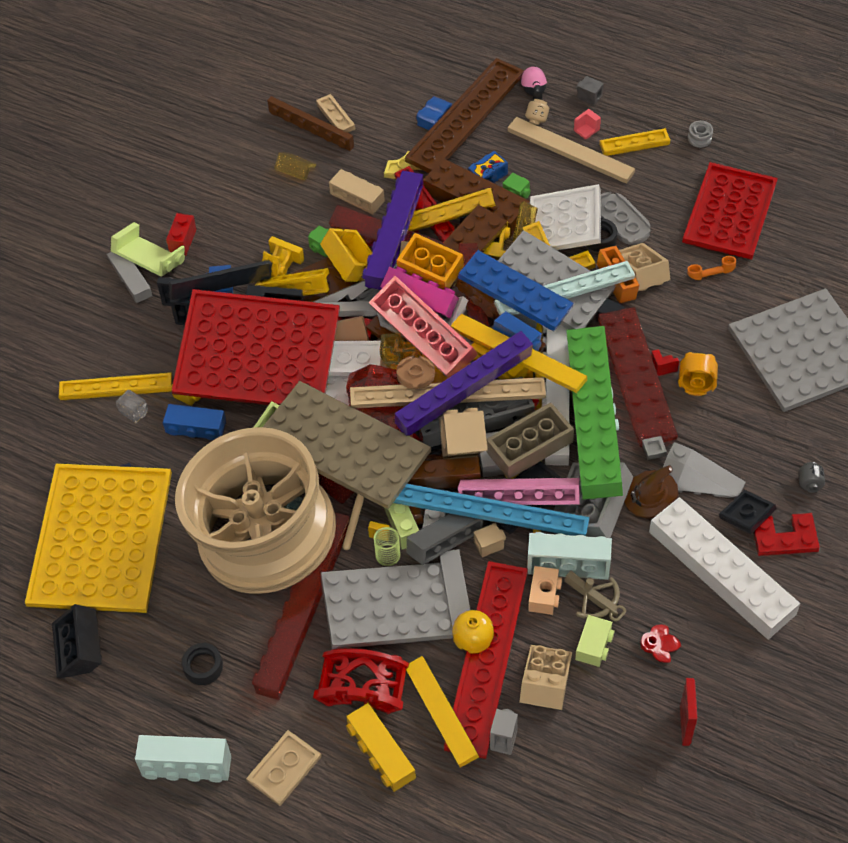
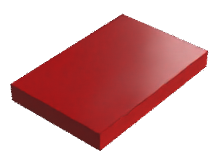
M686 678L680 703L682 746H690L697 722L694 678Z

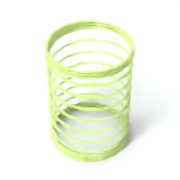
M380 528L374 534L376 560L381 565L392 566L400 559L399 535L393 528ZM382 529L394 531L397 534L396 544L385 542L378 546L377 544L380 541L376 539L378 537L377 534ZM386 545L392 546V547H389V548H382L383 546H386ZM392 548L398 551L396 555L399 558H396L395 560L397 561L391 564L382 563V554L377 553L379 550L384 551Z

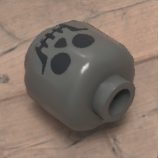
M807 462L798 470L799 485L802 489L814 493L825 485V474L821 465L815 462Z

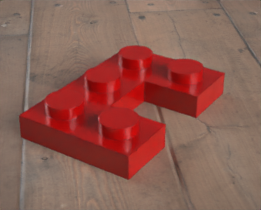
M792 514L791 521L794 532L776 533L773 517L769 516L754 531L758 556L819 552L820 546L813 514Z

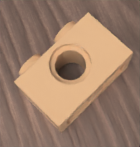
M534 567L529 598V612L553 615L554 607L558 608L560 595H556L557 589L561 590L562 577H559V569ZM543 589H548V590H550V591H549V592H543L542 590H543Z

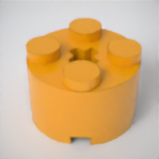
M693 352L686 353L680 362L679 387L681 388L682 386L686 393L694 396H703L710 390L714 391L717 386L718 364L715 356Z

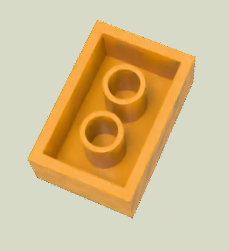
M414 233L398 257L397 266L406 270V274L410 276L413 273L423 278L422 281L426 283L430 280L439 284L438 288L444 290L445 287L450 289L459 272L463 269L464 261L463 254Z

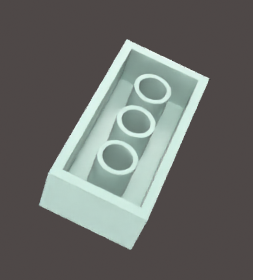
M542 532L529 533L528 574L533 575L534 567L540 566L559 569L560 577H566L570 571H573L580 578L608 580L612 538L603 536L586 537L584 535L569 536L561 533L555 535Z
M139 735L135 761L142 777L150 780L161 777L172 781L183 778L194 782L200 781V779L221 782L229 778L231 753L226 739Z

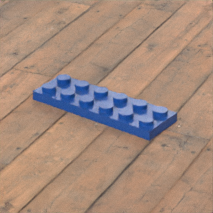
M479 250L458 274L460 280L553 332L573 308L574 303Z

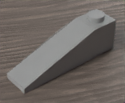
M675 442L663 466H672L673 471L669 475L674 478L680 493L682 491H690L698 495L707 493L713 494L715 497L735 499L742 492L746 483L693 449Z

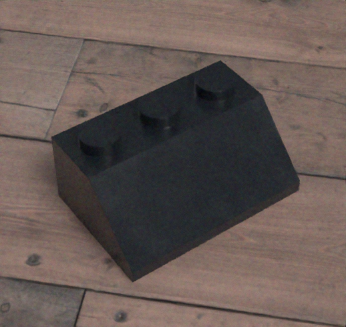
M74 604L52 623L57 678L61 679L87 674L102 664L96 609Z

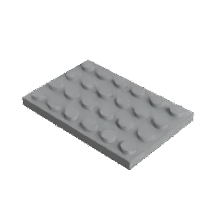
M524 230L498 260L542 286L591 272ZM608 286L569 298L568 300L574 303L573 308L560 325L568 330L585 328L596 315L606 298L608 299L613 293L616 286Z
M441 563L321 572V583L332 649L453 638Z

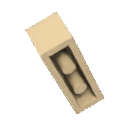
M342 169L329 182L331 195L372 215L385 201L384 189Z

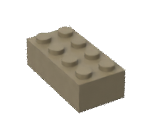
M550 402L487 438L486 452L505 476L510 479L573 443L574 428Z

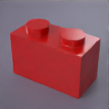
M176 214L166 239L169 252L172 253L179 247L184 246V255H187L197 230L193 215Z

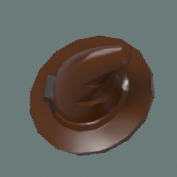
M671 465L658 470L644 471L633 478L624 501L631 513L646 519L654 518L678 498V485L674 478L669 475L673 471Z

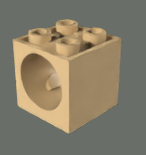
M477 408L465 409L463 413H458V410H448L439 417L443 457L487 451L483 411H478Z

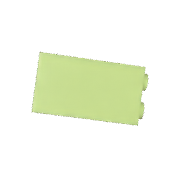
M135 222L111 237V252L161 277L182 264L185 259L184 246L171 253L139 237V224Z

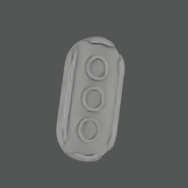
M611 192L601 194V218L608 219L616 225L618 230L617 238L623 243L630 245L646 241L650 236L649 221L623 195L618 193L611 194Z

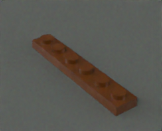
M272 96L267 100L268 109L272 115L291 122L299 128L318 135L349 151L354 148L352 134Z
M458 278L455 286L461 293L470 298L475 305L479 306L493 320L500 316L494 304L496 299ZM541 340L540 342L542 344L538 351L540 353L543 352L546 344Z

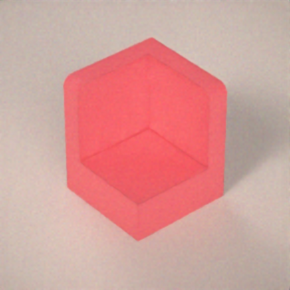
M590 109L586 110L575 118L574 131L584 139H588L600 130L601 117Z

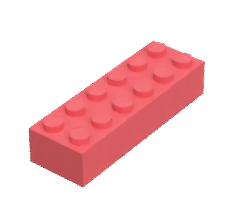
M396 276L369 302L377 313L424 357L429 359L447 378L465 368L478 355L475 349Z

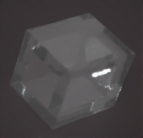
M129 389L116 401L119 413L134 423H137L148 412L146 401Z

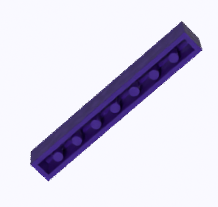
M402 171L400 177H397L396 189L392 190L391 203L388 202L387 214L383 215L382 228H379L377 232V242H373V253L368 256L367 269L364 268L362 279H365V287L381 290L380 286L389 267L395 268L400 254L401 241L405 240L423 188V174Z
M519 331L395 413V424L406 436L412 435L531 356L533 344L522 331Z

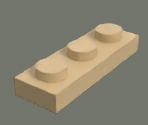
M331 94L316 100L317 106L333 126L347 133L355 130V124Z

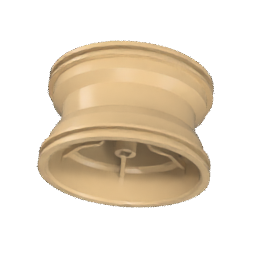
M255 427L225 434L213 440L196 453L186 465L177 484L175 505L182 525L190 537L197 542L199 554L209 573L219 583L232 590L250 594H262L290 587L311 574L321 564L332 546L336 532L334 508L327 493L319 484L317 468L310 452L301 441L286 432L273 428ZM276 484L272 487L271 491H266L265 485ZM305 492V497L297 510L284 508V506ZM241 494H243L242 499H235ZM218 517L230 520L218 531L212 533Z

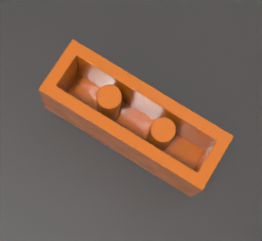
M617 246L600 249L596 264L601 269L625 262ZM636 278L615 284L616 287L613 293L619 304L636 299L640 286Z

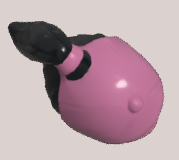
M529 67L522 74L521 84L526 93L533 96V101L534 99L542 100V93L545 91L547 83L545 74L538 67Z

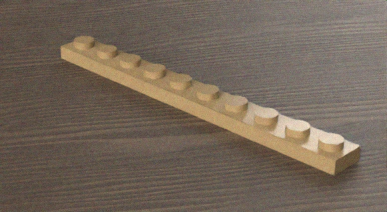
M544 378L493 380L460 403L546 398ZM431 383L422 389H410L403 385L350 387L351 407L406 406L440 383Z

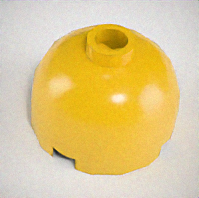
M469 610L461 613L453 624V641L459 649L467 650L468 653L484 651L490 646L494 636L492 621L481 611Z

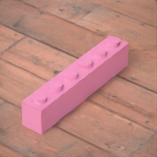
M580 478L460 480L458 485V493L520 505L580 504L581 497Z

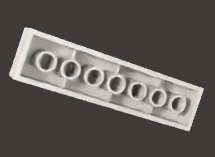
M680 497L651 520L649 533L768 640L797 615L800 603Z

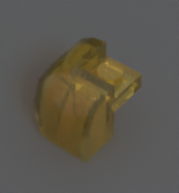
M400 333L382 334L380 357L385 366L393 373H396L397 366L403 359L414 356V358L423 356L408 341L404 342Z

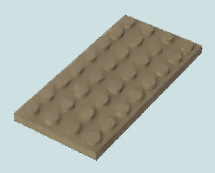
M301 381L298 382L263 426L264 428L281 430L297 438L310 452L319 474L386 509L390 508L431 452L430 446L410 436H406L404 433Z

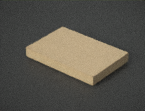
M287 730L246 780L281 806L322 757L321 753Z

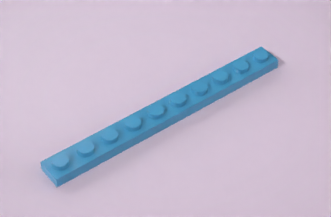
M407 484L393 502L569 536H586L589 517L411 484Z

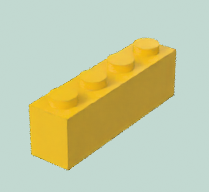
M369 703L346 716L348 723L346 728L352 737L355 735L359 740L357 744L363 753L367 752L370 757L369 762L374 770L378 769L382 774L380 776L386 787L390 786L393 792L416 779L415 769Z

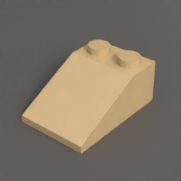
M644 243L619 250L624 260L628 261L635 273V278L640 285L638 291L646 290L654 285H662L670 280L669 261Z

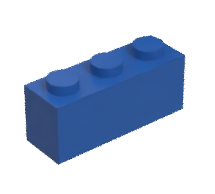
M168 404L163 420L165 432L170 435H184L191 438L200 437L208 440L221 437L226 424L223 410Z

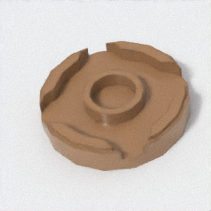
M410 356L398 364L396 375L401 385L410 389H422L434 381L435 368L434 364L425 357L419 356V358H414V356Z

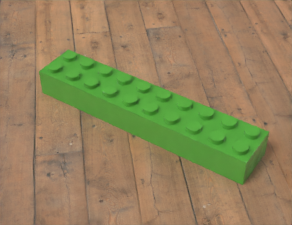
M605 326L567 330L570 368L587 376V381L577 393L572 391L582 497L584 500L623 496Z

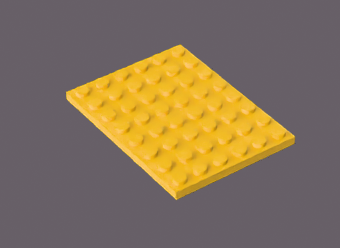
M56 464L25 599L26 607L70 609L74 604L100 611L147 613L172 475L171 469Z

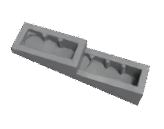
M113 252L107 254L108 259L121 281L126 285L135 303L152 296L150 286L133 262Z
M365 280L313 302H338L343 297L347 301H351L368 289V287H365Z
M459 549L447 551L440 555L452 629L456 618L461 613L470 610Z

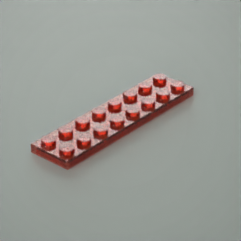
M635 307L599 314L598 319L600 325L605 326L606 344L639 446L643 447L642 440L659 436L662 437L663 442L677 440L678 435Z

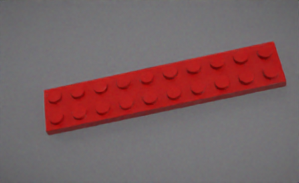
M490 561L487 564L477 611L483 612L490 618L493 624L494 636L490 646L484 651L478 653L466 652L453 707L455 715L479 758L487 759L490 731L496 709H498L528 575V568ZM445 741L444 751L451 752Z

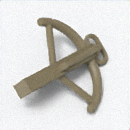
M573 571L566 575L564 582L584 595L582 613L576 612L577 617L587 619L588 615L602 618L609 614L611 620L619 621L625 615L626 608L622 605H617L620 590L613 577L609 578V583L593 587L594 580L592 578H587L585 582ZM613 586V600L610 601L596 590ZM587 599L603 610L595 614H586ZM621 608L623 612L618 616L617 609Z

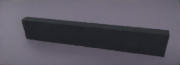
M266 260L169 281V298L173 301L191 297L193 289L218 291L271 279L272 262Z

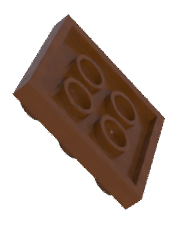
M329 257L294 272L300 273L325 268L329 270V274L326 277L329 291L303 296L306 302L316 301L356 284V282L343 280ZM343 297L338 302H346L347 300Z

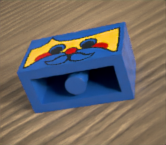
M493 151L485 155L478 162L473 163L468 167V171L495 183L508 174V162Z

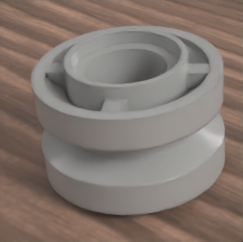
M701 120L693 122L689 126V143L699 148L708 146L712 141V125Z

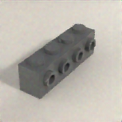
M448 514L408 536L406 553L421 565H424L473 537L474 531L483 528V519Z

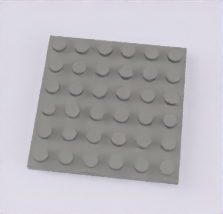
M826 288L729 324L728 330L783 412L848 388V318Z

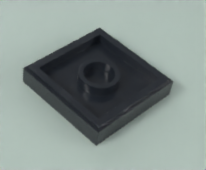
M744 489L719 513L720 519L752 534L777 508L776 504Z

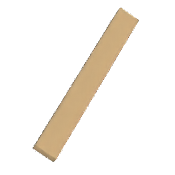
M518 117L508 126V132L626 184L635 173V168Z

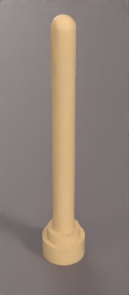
M357 494L342 547L344 550H349L363 505L364 497Z

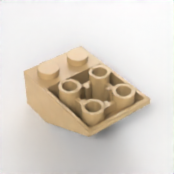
M531 645L522 680L520 703L562 710L572 652L563 649L547 648L541 645Z

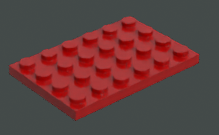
M709 162L682 243L752 260L778 178Z

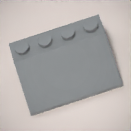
M573 463L567 478H580V504L556 505L554 511L589 517L586 537L603 536L610 538L633 476L625 463H620L623 496L583 500L579 463Z

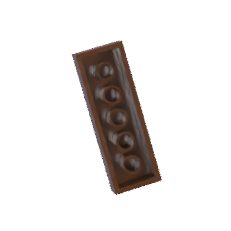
M444 158L423 179V185L432 198L441 203L491 188L496 206L487 208V210L508 221L510 238L530 216L529 200Z

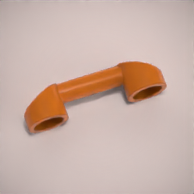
M725 256L722 258L721 266L702 270L700 265L693 264L687 268V274L692 279L702 280L703 277L719 273H730L736 267V258Z

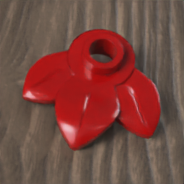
M661 624L653 626L650 633H645L640 639L643 651L652 653L656 660L664 663L671 662L670 652L678 650L681 647V643L675 636L668 634V626Z

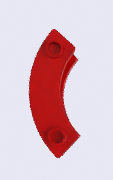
M332 649L323 652L322 657L325 659L319 688L314 691V699L327 706L352 704V701L364 702V705L369 703L372 708L387 714L402 710L403 701H401L406 669L409 667V663L402 660V657L365 649ZM334 664H341L340 666L335 665V670L338 674H333ZM365 665L374 673L377 679L367 681L362 688H356L354 680L347 675L355 668ZM386 668L396 672L395 681L386 680L393 676V672H387ZM345 682H347V683L350 684L349 687H342V686L345 685ZM375 686L377 691L370 690V687ZM388 687L394 688L392 696H390Z

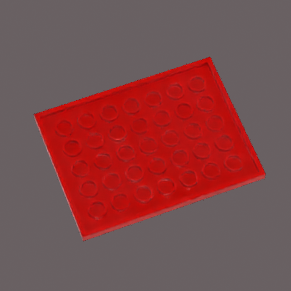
M193 289L172 385V394L269 405L272 401L281 405L299 381L326 394L340 305Z

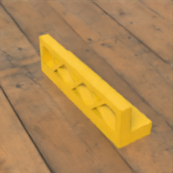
M325 268L271 277V279L258 281L255 286L295 288L303 290V296L325 293L329 291L326 279L329 270Z

